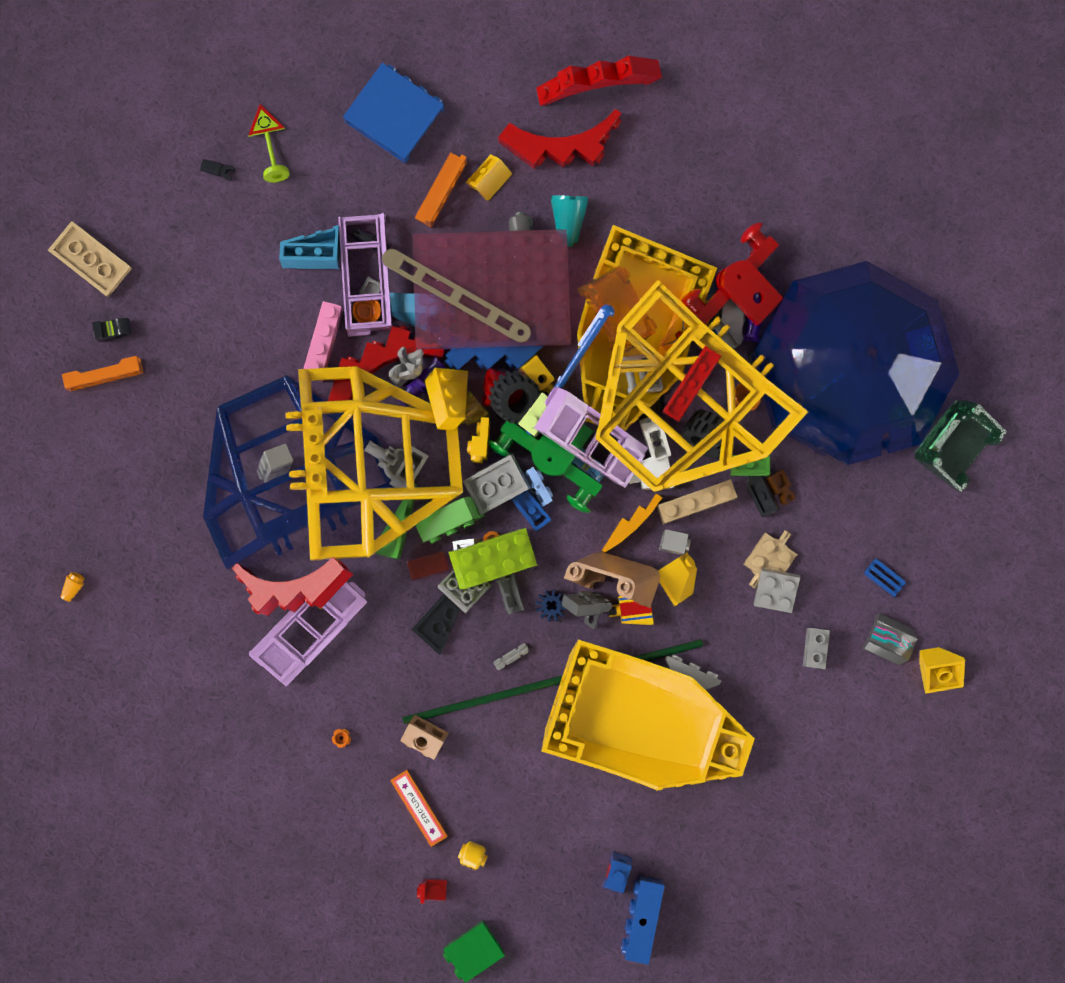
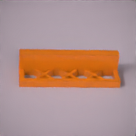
M450 152L415 216L416 220L432 228L467 165L466 156L461 154L458 157Z

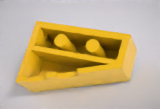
M434 368L425 379L437 429L455 430L465 419L468 371Z

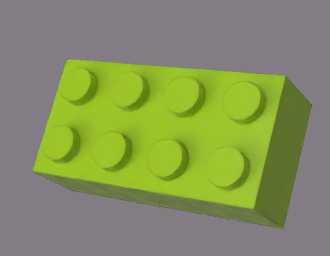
M526 528L517 529L448 552L460 589H467L537 565Z

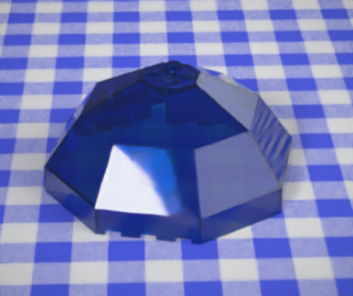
M868 261L793 281L786 290L783 299L776 308L751 354L753 363L760 355L765 357L764 361L756 368L760 373L768 364L772 363L774 367L765 378L808 411L788 436L808 446L822 456L830 455L846 465L881 456L883 449L884 451L887 450L889 454L921 445L960 374L938 300ZM870 347L877 350L875 358L872 355H868ZM765 393L763 397L772 428L777 429L790 413ZM889 433V437L882 439L883 434Z

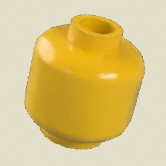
M472 841L463 844L458 855L460 864L472 870H477L479 866L484 867L488 857L485 855V847Z

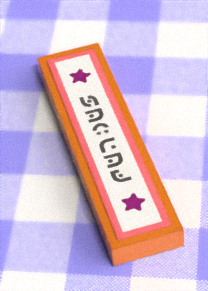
M405 770L390 781L429 845L432 847L448 837L409 771Z

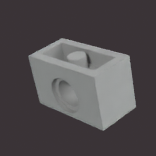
M664 530L659 551L677 555L685 554L690 548L691 540L688 539L689 534Z
M807 628L803 658L804 667L826 669L830 630Z

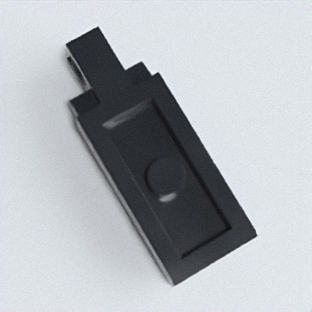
M748 476L746 478L747 483L745 484L761 517L763 518L780 510L779 504L765 476Z

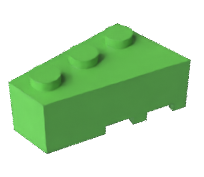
M464 497L438 509L432 515L416 524L422 541H430L432 544L441 540L440 536L445 534L447 536L458 532V528L469 527L474 524V521L485 516L484 514L480 515L471 497Z

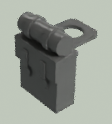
M580 591L579 594H564L562 606L575 616H585L584 622L591 629L597 628L599 615H603V612H608L612 608L609 600L603 598L599 593H591L590 591ZM589 615H594L593 623L590 622Z

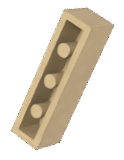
M730 479L662 503L657 506L664 525L737 498Z

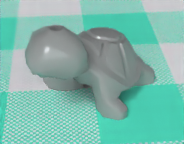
M405 347L399 349L398 357L401 364L394 366L389 371V377L396 386H403L407 380L415 379L422 373V357L424 352L418 349L414 353L406 354Z

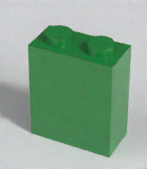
M484 920L448 943L443 949L444 958L448 963L452 962L456 968L454 973L459 980L463 979L465 983L505 956L504 950Z

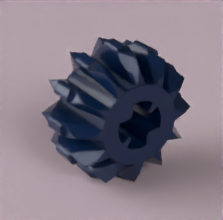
M555 589L552 591V596L549 595L548 590H545L546 598L539 594V598L543 602H535L536 605H542V608H537L536 612L543 610L544 613L541 614L540 618L543 619L547 614V622L551 621V615L554 616L555 621H558L557 613L561 617L565 616L560 609L567 610L561 606L562 601L559 600L563 593L555 597ZM548 601H555L557 603L555 605L557 606L556 610L551 609L549 611L546 608L548 607L546 603Z

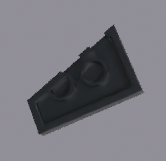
M443 594L411 630L435 652L441 655L460 608Z

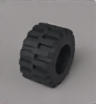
M508 371L505 372V376L502 374L498 376L499 380H494L493 382L494 387H490L489 391L492 393L489 395L490 405L505 421L519 424L542 393L539 391V386L524 373H519L518 371L511 373ZM522 389L523 393L519 402L514 405H508L510 395L514 391Z
M696 410L683 427L682 436L694 447L724 420L710 411ZM722 439L703 455L712 459H719Z

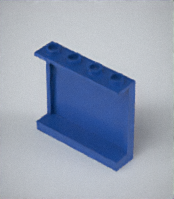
M381 63L344 114L343 119L349 126L406 164L410 159V153L441 111H445L444 104L437 96L432 97L427 94L428 91L424 87L414 85L408 76L398 74L396 68L388 64L387 66Z

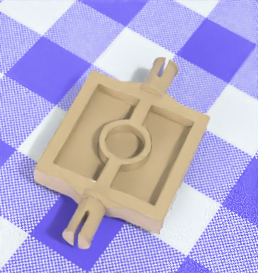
M784 530L779 540L764 533L743 565L749 568L755 575L749 583L754 589L758 585L761 568L786 572L797 556L785 544L791 536L787 531Z

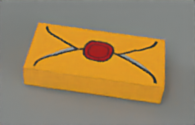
M678 316L659 346L668 351L687 330L689 325Z

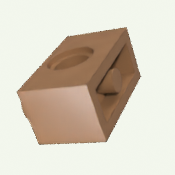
M414 715L400 741L407 747L421 752L424 756L435 759L449 733Z

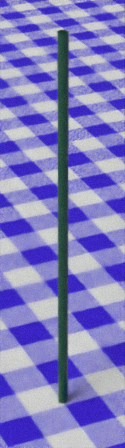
M699 639L634 657L649 661L703 647V643ZM563 675L402 717L404 725L410 723L414 715L422 719H428L560 684Z

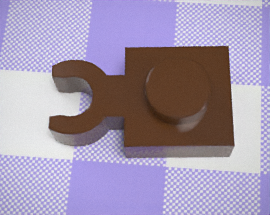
M783 469L776 471L766 478L773 494L780 495L779 500L782 505L789 504L787 497L789 501L796 499L795 494L788 489L792 485Z

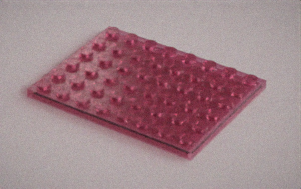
M567 229L413 234V260L523 322L531 331L527 341L522 343L516 342L414 283L416 349L571 345ZM427 273L422 279V282L449 297L454 291L453 288ZM462 295L459 303L485 318L491 312L488 308L465 295ZM500 315L495 322L508 331L513 325L512 322ZM523 330L517 332L519 336L524 335Z

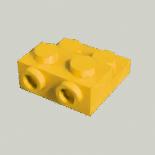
M481 417V422H477L478 436H472V441H468L467 452L471 454L472 463H483V460H488V439L491 424L489 418Z

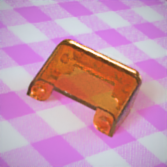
M619 265L577 288L581 297L585 296L588 300L587 304L591 305L595 315H597L603 305L608 304L614 308V316H609L602 326L608 337V343H612L609 348L611 353L613 352L618 324L640 300L628 279L630 277L629 272L625 267L622 268ZM645 313L632 329L644 340H647L656 334L655 329H657V325ZM626 340L624 354L635 348L628 340Z

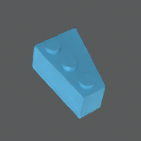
M339 225L333 226L329 230L316 231L315 234L308 236L302 235L281 241L279 260L282 268L339 269Z

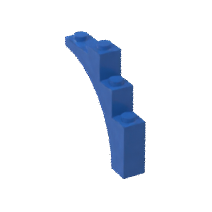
M432 316L425 321L427 331L432 336L435 334L440 339L438 343L444 350L449 349V352L445 355V363L451 369L455 368L456 370H459L473 356L476 357L474 361L481 369H489L503 356L506 357L504 361L511 369L513 367L518 369L552 339L539 324L530 330L529 339L522 343L516 342L513 339L502 342H479L454 334L443 327Z

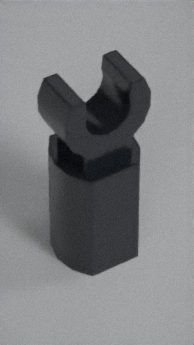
M203 159L200 171L218 177L221 175L225 180L232 181V177L227 176L226 173L228 171L235 172V168L231 165L223 167V164Z

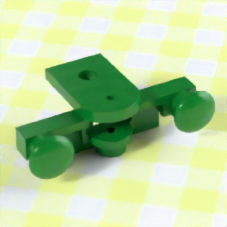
M508 421L500 429L501 434L495 442L488 439L490 448L500 456L507 457L511 455L507 451L515 442L532 453L533 462L540 472L549 476L564 475L574 482L580 489L574 497L566 496L568 502L580 512H591L586 506L592 497L595 498L602 485L571 464L576 456L545 435L538 441L523 429ZM583 424L571 444L581 450L592 435L593 430Z

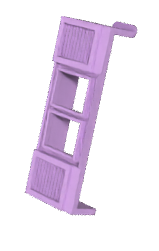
M554 387L545 400L547 407L534 429L614 483L625 488L634 473L619 459L610 453L602 466L590 457L599 443L595 439L596 434L584 453L571 444L586 418L599 425L601 414L570 392ZM616 426L610 434L618 439L617 442L641 463L648 447Z
M346 582L323 606L336 620L322 635L300 616L310 606L305 601L295 613L289 611L249 652V656L287 687L367 603L364 598L365 592L354 582ZM295 621L317 639L303 655L281 636Z

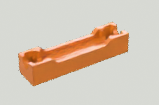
M133 356L121 359L119 364L80 373L77 370L64 373L62 378L65 389L74 391L143 374L144 372L141 359Z

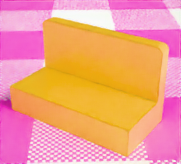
M490 154L466 183L471 188L477 190L485 200L489 201L512 175V172L501 159Z

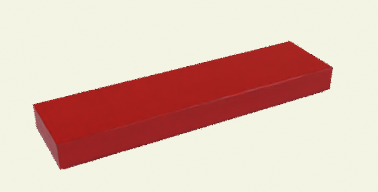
M705 346L662 412L679 422L722 356Z

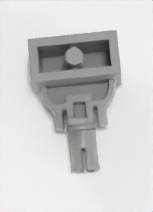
M370 440L364 451L379 459L378 466L383 468L387 477L391 479L389 484L395 488L407 487L404 449H394L391 446L388 449H384ZM412 446L415 480L428 455Z

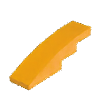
M655 494L648 507L644 509L639 506L630 521L622 518L602 549V552L606 553L631 535L648 518L663 497Z

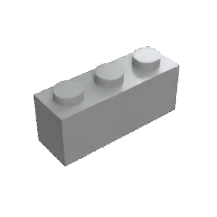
M283 444L263 452L257 473L259 478L264 480L265 484L287 476L293 463L287 445Z

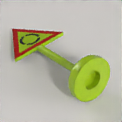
M260 104L248 137L265 134L272 166L264 170V180L270 183L284 181L290 176V172L286 166L276 164L269 132L283 130L285 127Z

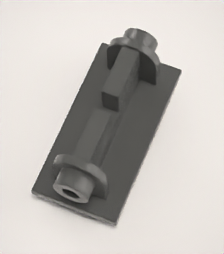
M514 573L497 578L498 581L496 582L503 595L505 611L508 612V615L525 610Z

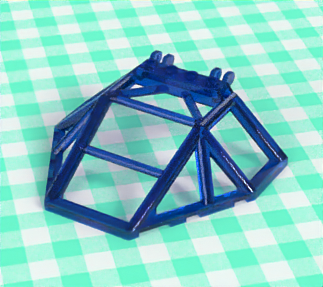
M287 375L217 407L203 518L226 569L235 566L236 563H240L269 544H273L278 556L282 555V548L278 540L283 538L286 547L289 550H293L294 547L289 535L308 527L307 502L305 505L292 510L256 496L293 479V477H289V472L249 490L240 458V453L289 432L286 426L288 424H302V419L292 421L237 446L229 414L284 389L287 390L296 410L301 412L299 383ZM312 393L313 402H325ZM330 413L326 415L336 422L343 413ZM351 419L324 446L325 457L337 468L335 459L356 453L355 441L337 446L345 428L354 433V421ZM362 427L363 449L365 450L370 440L383 448L378 437ZM223 442L234 481L219 475ZM374 457L375 460H376V463H377V465H378L380 461H379V459H377L376 457ZM303 465V466H301V467H299V468H296V469H294V470H292V471H295V470H296V471H297V470H304V471H305V465ZM379 467L386 484L374 488H395L389 484L391 479L387 477L384 469ZM326 469L335 490H348L342 481ZM218 487L232 493L215 504ZM361 501L320 504V521L327 518L332 531L337 528L332 516L338 513L341 523L345 526L348 522L343 511L360 505ZM242 502L257 538L232 553L217 517ZM256 505L283 515L264 523Z

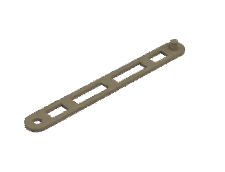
M389 249L384 252L382 261L387 268L514 341L522 343L529 339L531 334L530 328L523 322L395 249ZM404 261L418 268L414 276L400 269ZM427 273L453 288L454 291L449 297L422 282L425 274ZM462 295L491 310L488 317L485 318L459 303ZM499 315L513 323L509 331L495 323ZM523 330L524 335L519 336L517 332Z

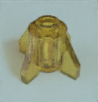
M470 391L467 392L465 419L461 424L466 423L470 425L481 422V417L488 418V412Z

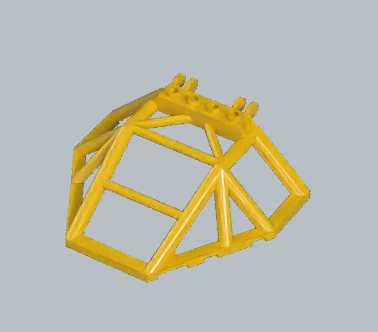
M659 280L655 282L618 324L595 438L654 492L767 458L808 413L800 404L765 378L774 367L772 363L768 364L761 373L758 372L756 368L764 361L765 357L763 355H760L750 365L721 339L730 329L728 324L716 335L712 330L720 324V317L715 318L707 327ZM659 298L689 325L687 330L663 356L632 329ZM626 340L649 360L623 361ZM692 341L701 349L707 346L722 356L718 364L726 370L728 401L727 412L702 388L697 395L725 420L694 447L641 400L667 369L681 381L684 379L686 374L676 365L694 364L698 356L678 357ZM648 372L613 412L620 373ZM734 378L750 391L737 407L735 403ZM766 393L790 414L762 444L738 423ZM634 406H637L687 451L683 457L658 478L609 435ZM734 436L751 451L732 457ZM722 439L719 461L685 471Z
M356 366L298 369L301 412H287L286 419H302V424H288L286 429L287 431H303L305 471L289 472V477H306V483L290 484V489H306L310 561L329 560L332 557L336 559L370 557L376 551L388 545L463 493L458 427L455 430H446L450 486L414 487L409 420L436 424L430 403ZM351 379L353 400L313 402L311 381ZM363 382L378 390L365 396ZM392 396L414 408L378 402ZM361 412L401 418L407 487L366 489ZM343 413L324 434L322 414ZM352 415L358 485L325 457L324 449L328 441ZM326 469L351 490L327 491ZM433 499L403 521H400L381 501ZM361 501L362 544L321 547L320 504ZM373 510L391 527L390 530L375 540Z

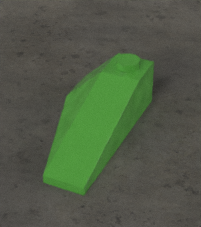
M415 499L403 500L394 513L400 521H403L412 514ZM388 524L385 527L382 534L391 529V527ZM407 532L379 549L376 554L400 560Z

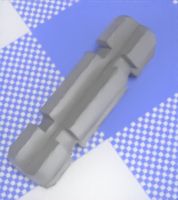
M525 643L518 646V649L515 648L503 655V658L495 660V667L497 670H501L505 667L504 665H509L520 658L522 654H527L529 648Z

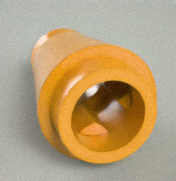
M71 572L67 575L60 597L65 601L71 602L85 584V578L76 572Z

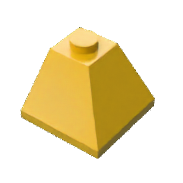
M688 553L683 554L658 570L660 574L659 583L674 606L693 594L697 568L694 560Z
M940 647L920 650L919 664L925 693L964 687V657Z

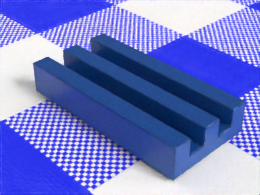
M876 558L863 573L892 597H895L906 583ZM875 564L879 566L882 570H884L887 574H889L892 578H894L896 581H898L899 584L897 585L886 575H884L881 571L875 568ZM871 570L894 587L895 590L892 591L869 572Z

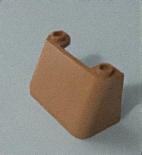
M599 551L571 563L566 570L564 579L592 589V585L597 582L604 583L606 575L619 579L617 592L620 596L649 608L660 580L658 570L653 567Z

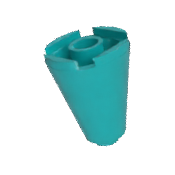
M551 196V204L558 242H562V246H574V243H578L588 205V197Z

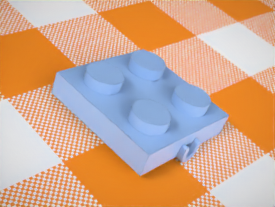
M534 467L527 470L524 476L531 487V493L535 494L541 507L552 502L551 497H553L550 488L548 486L545 487L542 483L543 476L538 469L535 470Z

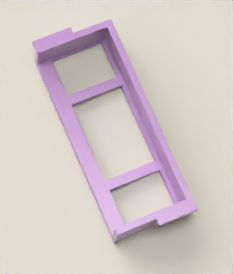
M382 213L379 215L338 217L345 327L348 337L371 335V331L391 330L393 325L391 322L388 268L382 261V256L387 251L386 215ZM376 223L377 241L347 243L346 225ZM378 248L381 293L350 295L348 250ZM381 300L382 321L352 324L351 302Z

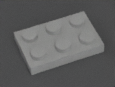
M513 454L463 481L480 515L531 488Z

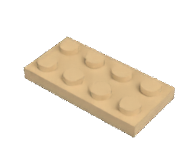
M73 221L70 222L48 249L49 252L107 297L112 294L132 269Z

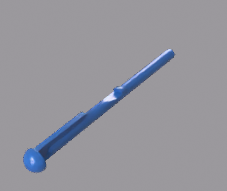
M606 304L601 307L579 341L578 345L580 348L567 366L564 374L559 376L558 382L554 387L561 389L564 387L608 317L614 316L615 310L611 305Z

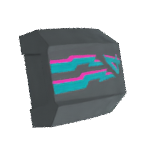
M878 613L875 616L873 626L862 649L897 665H901L909 661L918 639L912 628Z

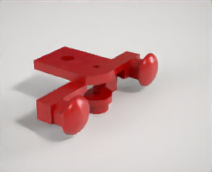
M754 223L744 231L741 236V243L747 242L753 249L750 252V256L746 260L730 264L718 273L716 284L719 290L709 300L703 302L698 297L701 289L691 290L682 298L681 302L705 325L731 299L757 326L783 299L757 270L779 246L771 236L766 237L760 231L763 223ZM755 293L760 295L761 300L759 303L753 300Z

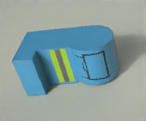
M575 457L572 461L575 467L598 483L604 477V475L579 458Z

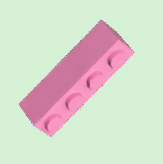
M323 301L304 369L328 367L344 311L342 306Z

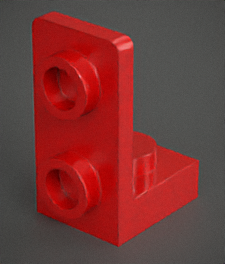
M423 879L422 883H419L417 887V898L420 899V904H424L426 900L446 901L447 880Z

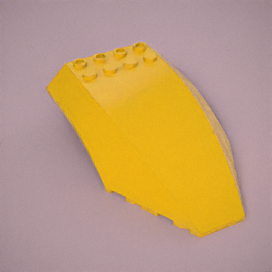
M615 225L612 226L587 295L577 332L579 343L601 307L608 304L614 308V316L608 317L580 361L583 401L585 404L601 414L618 324L655 282L659 280L680 301L691 290L701 289L698 297L705 302L717 267ZM659 298L632 329L663 356L667 351L659 346V344L678 318V315ZM626 340L623 357L642 355L637 348ZM691 343L678 357H687ZM676 365L682 372H684L685 365ZM668 369L661 375L663 390L645 393L641 398L649 408L677 380H680ZM626 372L620 373L613 412L628 396L627 388L629 386ZM634 372L637 385L640 382L639 372ZM634 406L617 426L626 431L632 423L639 419L638 417L643 412L637 406ZM586 418L585 421L597 425L596 423H594L593 421H591L589 418Z
M578 639L569 655L544 733L542 752L621 776L658 791L663 790V788L681 787L686 784L692 785L709 780L743 776L755 738L693 677Z

